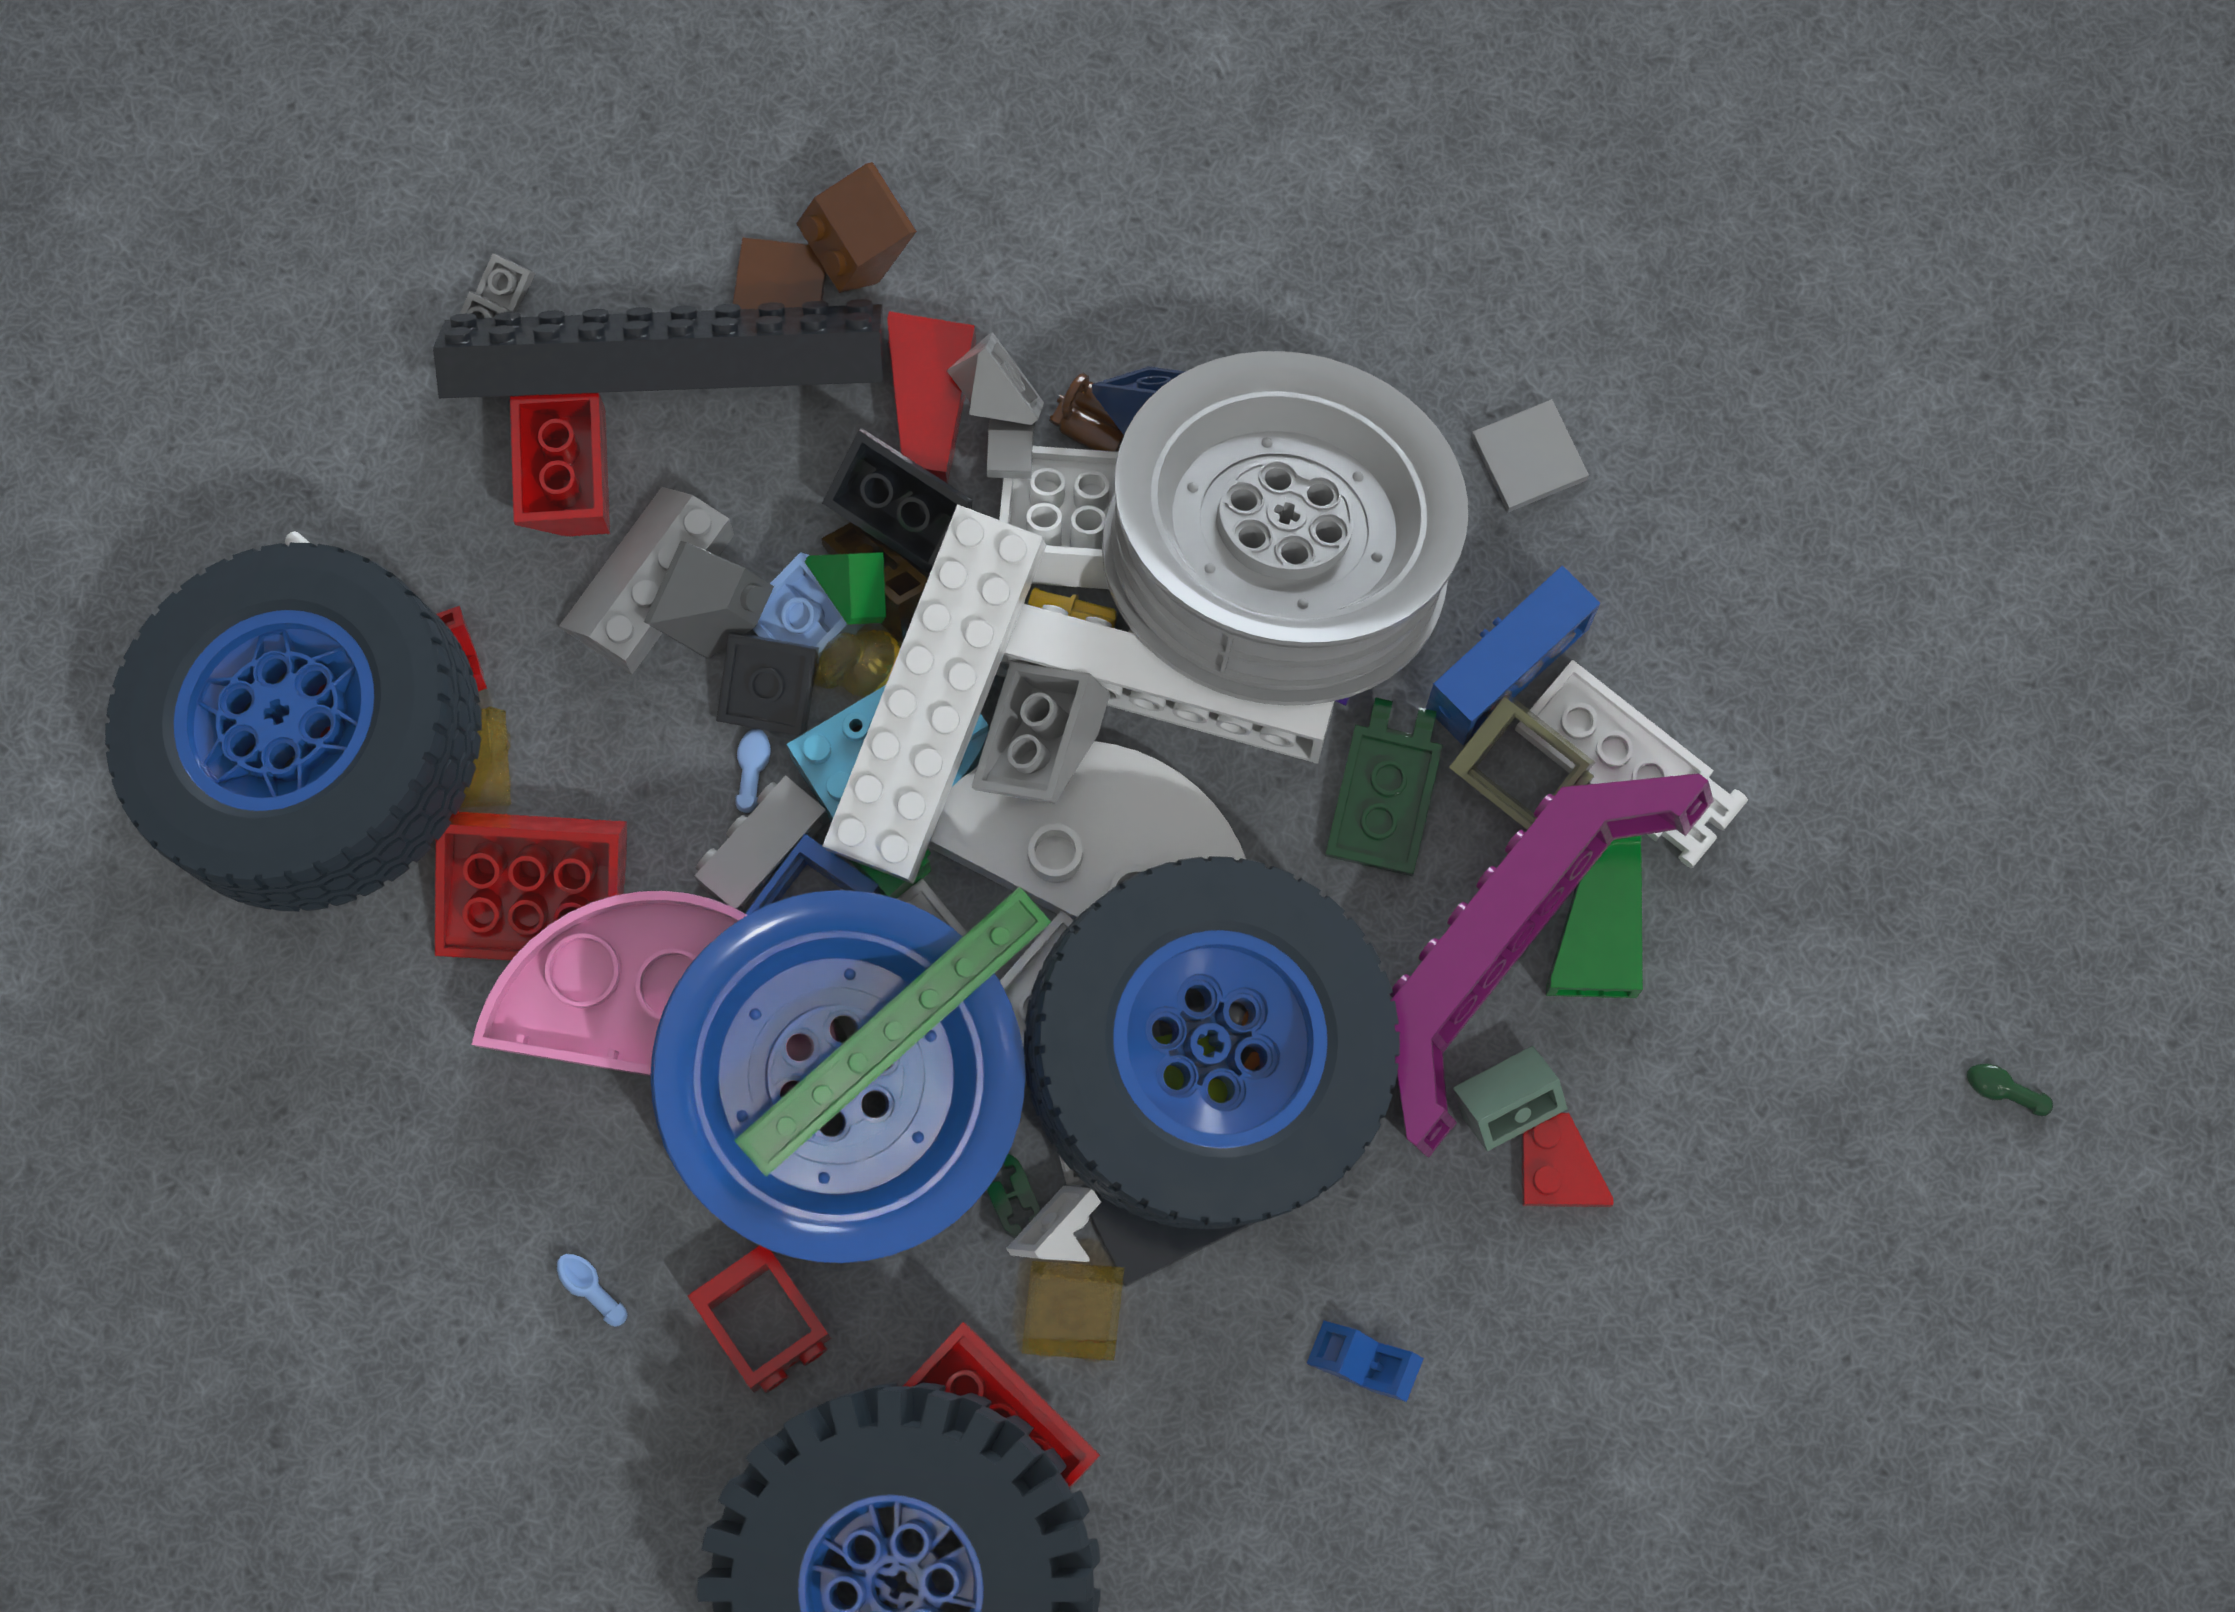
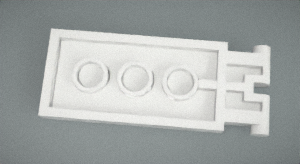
M1574 660L1566 666L1530 709L1531 712L1595 762L1589 770L1594 775L1589 784L1698 773L1709 781L1714 802L1686 836L1677 830L1647 834L1654 841H1657L1662 835L1680 849L1682 853L1678 858L1689 868H1693L1717 839V836L1705 824L1709 821L1716 828L1724 830L1748 801L1747 797L1739 790L1734 789L1729 794L1712 781L1709 777L1714 770ZM1521 721L1517 724L1515 731L1568 773L1574 769L1576 765L1529 727Z

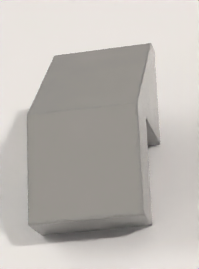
M990 418L987 451L988 478L1031 479L1035 423L1027 425Z

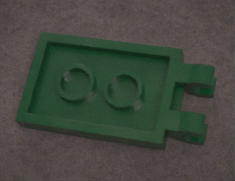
M1375 697L1369 727L1355 724L1325 856L1413 877L1443 744L1430 742L1437 711L1419 707L1412 734L1387 728L1393 701Z

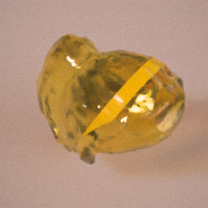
M862 630L856 634L840 633L824 647L819 658V671L815 672L814 684L825 689L842 686L851 694L858 695L863 699L887 684L902 643L894 635L884 630Z

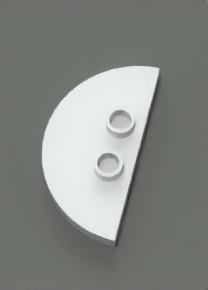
M1097 741L1093 742L1055 804L976 791L971 787L977 770L975 768L951 787L928 845L929 848L1013 892L1018 887H1021L1036 904L1056 914L1062 911L1073 920L1113 887L1140 872L1147 871L1149 868L1167 862H1177L1180 859L1195 857L1206 859L1209 856L1234 857V860L1238 861L1240 858L1246 859L1236 835L1216 805L1180 772L1139 751Z

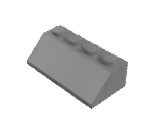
M661 487L564 618L559 628L630 675H633L662 635V632L646 624L644 620L680 541L687 542L719 556L734 536L730 519L694 495Z

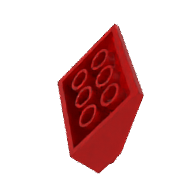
M475 812L452 814L449 818L452 823L439 840L436 839L435 956L512 960L533 937L566 914L592 902L624 894L627 821Z
M962 1322L903 1385L905 1387H912L921 1383L945 1385V1392L958 1396L974 1393L991 1400L992 1403L989 1409L997 1412L1004 1418L1017 1415L1033 1428L1029 1437L1043 1452L1053 1448L1060 1455L1067 1466L1060 1474L1066 1481L1069 1489L1078 1482L1100 1457V1454L966 1322Z

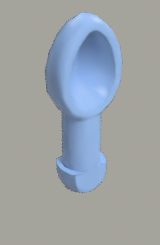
M750 729L741 739L737 749V760L742 769L739 795H736L735 803L737 809L743 813H751L757 807L758 803L756 801L758 797L756 795L759 774L765 769L770 760L771 746L767 735L761 729Z
M565 1254L560 1256L557 1261V1274L563 1286L571 1294L585 1297L604 1316L603 1320L610 1326L622 1325L628 1316L626 1308L622 1303L618 1304L599 1285V1277L592 1264L577 1255Z

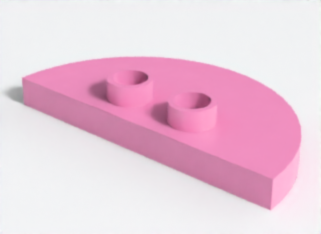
M641 891L615 895L578 908L548 925L513 957L497 979L486 999L471 1045L491 1050L650 1076L656 1030L664 1007L675 985L687 967L706 946L727 928L747 916V914L710 898L670 891ZM833 1020L830 1025V1033L832 1038L839 1042ZM795 1034L789 1038L786 1050L791 1059L803 1061L811 1053L812 1045L806 1036ZM793 1080L785 1083L781 1088L780 1097L782 1098L799 1082Z

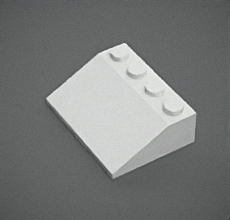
M1033 446L1031 479L1003 478L999 520L1043 536L1046 548L1032 584L1109 589L1103 565L1102 539L1107 510L1114 495V475L1118 452Z

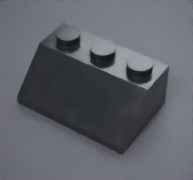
M861 428L858 430L822 504L930 574L957 504L972 510L973 500Z

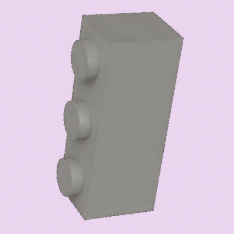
M786 775L778 784L773 781L764 788L756 801L759 805L748 817L741 815L728 829L726 835L729 838L718 850L710 849L696 866L698 872L695 874L698 885L716 901L734 907L743 913L747 912L804 834L813 839L829 821L826 809Z

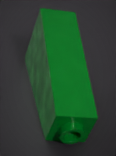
M1641 835L1613 840L1575 887L1546 984V996L1637 998L1642 992Z

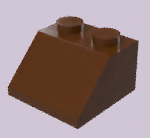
M873 162L866 163L814 197L796 223L839 293L879 283L917 232Z

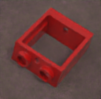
M761 1245L687 1295L754 1393L760 1388L765 1393L772 1391L788 1379V1375L785 1372L787 1369L800 1360L806 1366L827 1351L824 1343L829 1341L831 1337L773 1252ZM770 1269L812 1331L753 1371L712 1309Z

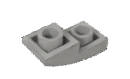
M492 254L476 292L469 291L459 314L469 313L476 315L477 319L494 318L496 314L503 312H516L536 273L497 254Z

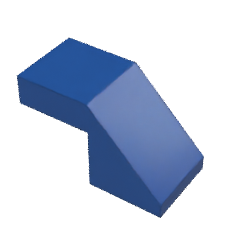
M1323 1321L1306 1364L1374 1393L1407 1402L1424 1358L1414 1352L1379 1343L1357 1329Z

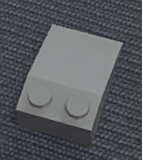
M1010 662L971 787L976 791L1055 804L1098 736L1110 693L1090 673Z

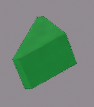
M883 553L807 556L805 564L847 625L882 623L886 617Z

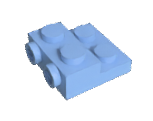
M800 552L770 583L774 588L753 630L759 637L819 647L818 664L832 649L840 650L865 624L847 625L805 564L809 554Z

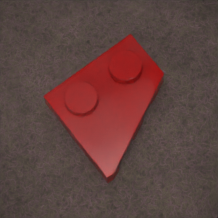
M1559 1113L1522 1133L1523 1206L1612 1207L1614 1205L1613 1196L1569 1113Z

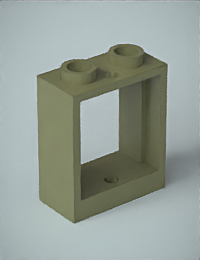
M1509 695L1503 697L1449 768L1528 830L1537 819L1534 813L1477 769L1478 765L1515 718L1576 765L1554 792L1553 796L1557 794L1561 787L1588 785L1594 778V775L1589 770L1595 762Z

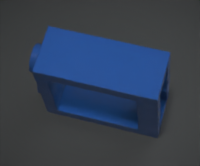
M804 834L745 914L749 915L771 903L780 901L806 865H809L843 890L863 891L879 895L881 892L877 883L834 853L827 851L807 834Z

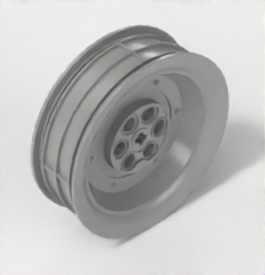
M1259 351L1218 358L1198 365L1162 386L1140 408L1125 432L1115 466L1114 495L1107 510L1103 529L1102 557L1108 587L1118 610L1139 640L1172 669L1202 686L1237 699L1283 706L1312 705L1348 698L1369 690L1392 677L1419 653L1430 638L1442 611L1448 579L1459 561L1466 539L1468 498L1465 481L1450 445L1429 417L1408 397L1365 371L1329 358L1286 351Z

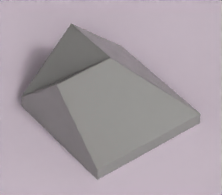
M993 332L947 369V372L971 403L969 415L1032 425L1038 421L1044 404L1043 400Z

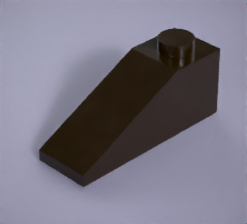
M851 522L821 538L822 545L829 555L883 553L886 617L880 624L903 643L928 579L896 551Z

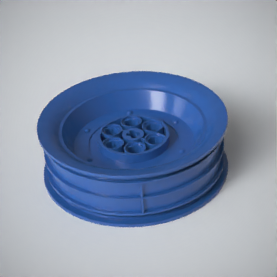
M819 891L792 896L771 903L745 916L706 946L687 967L664 1007L656 1030L650 1074L652 1104L664 1148L674 1168L696 1198L724 1224L756 1244L793 1258L830 1263L868 1261L905 1251L936 1236L956 1222L988 1189L1001 1169L1013 1144L1020 1122L1025 1090L1024 1049L1019 1025L1007 994L995 973L839 1111L843 1119V1125L841 1130L834 1136H825L818 1130L767 1177L734 1142L740 1134L781 1099L780 1092L785 1083L793 1080L800 1082L843 1044L832 1038L830 1033L831 1022L836 1017H848L852 1020L856 1032L962 938L956 930L934 915L910 903L889 896L863 891ZM795 1034L806 1036L812 1045L810 1055L803 1061L791 1059L786 1050L789 1038ZM873 1090L880 1092L886 1101L884 1112L875 1118L867 1116L861 1107L864 1095Z

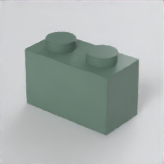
M1534 1046L1453 1087L1462 1118L1486 1151L1505 1143L1568 1109L1559 1078Z

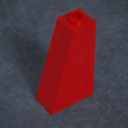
M889 311L887 323L901 454L948 484L965 395L947 372V369L976 345L975 325Z

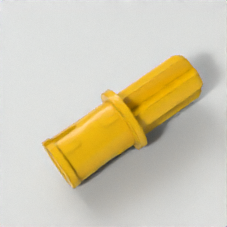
M1033 588L1028 601V605L1042 608L1043 605L1060 607L1069 613L1068 616L1085 620L1086 617H1098L1111 623V628H1115L1117 621V611L1115 609L1079 600V596L1073 594L1070 598L1046 592L1039 588Z

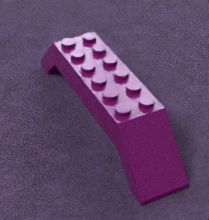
M1698 773L1561 787L1555 796L1548 794L1536 808L1534 816L1537 819L1526 832L1519 830L1509 841L1505 848V852L1508 855L1497 868L1494 866L1489 867L1480 877L1476 885L1479 891L1469 904L1462 902L1452 912L1447 921L1450 927L1440 940L1433 938L1424 947L1418 958L1421 963L1412 975L1404 974L1392 988L1393 992L1389 995L1392 997L1391 1001H1395L1399 1024L1395 1025V1032H1400V1055L1395 1057L1396 1063H1399L1397 1074L1406 1137L1426 1157L1429 1158L1457 1123L1448 1113L1444 1051L1613 840L1677 830L1684 836L1690 832L1714 802L1709 781Z

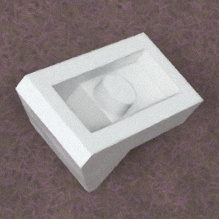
M1063 1186L1006 1249L1012 1256L1089 1262L1088 1255L1073 1233L1087 1224L1089 1215L1101 1201L1091 1188Z

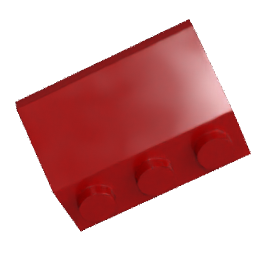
M600 393L510 396L514 524L565 537L610 534L606 409Z

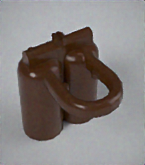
M1081 373L1073 380L1065 395L1060 394L1057 399L1059 405L1053 415L1050 416L1049 421L1058 426L1063 435L1092 450L1119 452L1124 435L1093 395L1092 384L1094 383L1089 381L1088 375Z

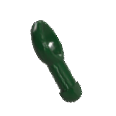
M1977 1064L1967 1071L1969 1084L1975 1092L1990 1100L2009 1099L2032 1110V1114L2037 1116H2047L2053 1110V1100L2043 1092L2038 1094L2015 1083L2011 1075L1999 1066Z

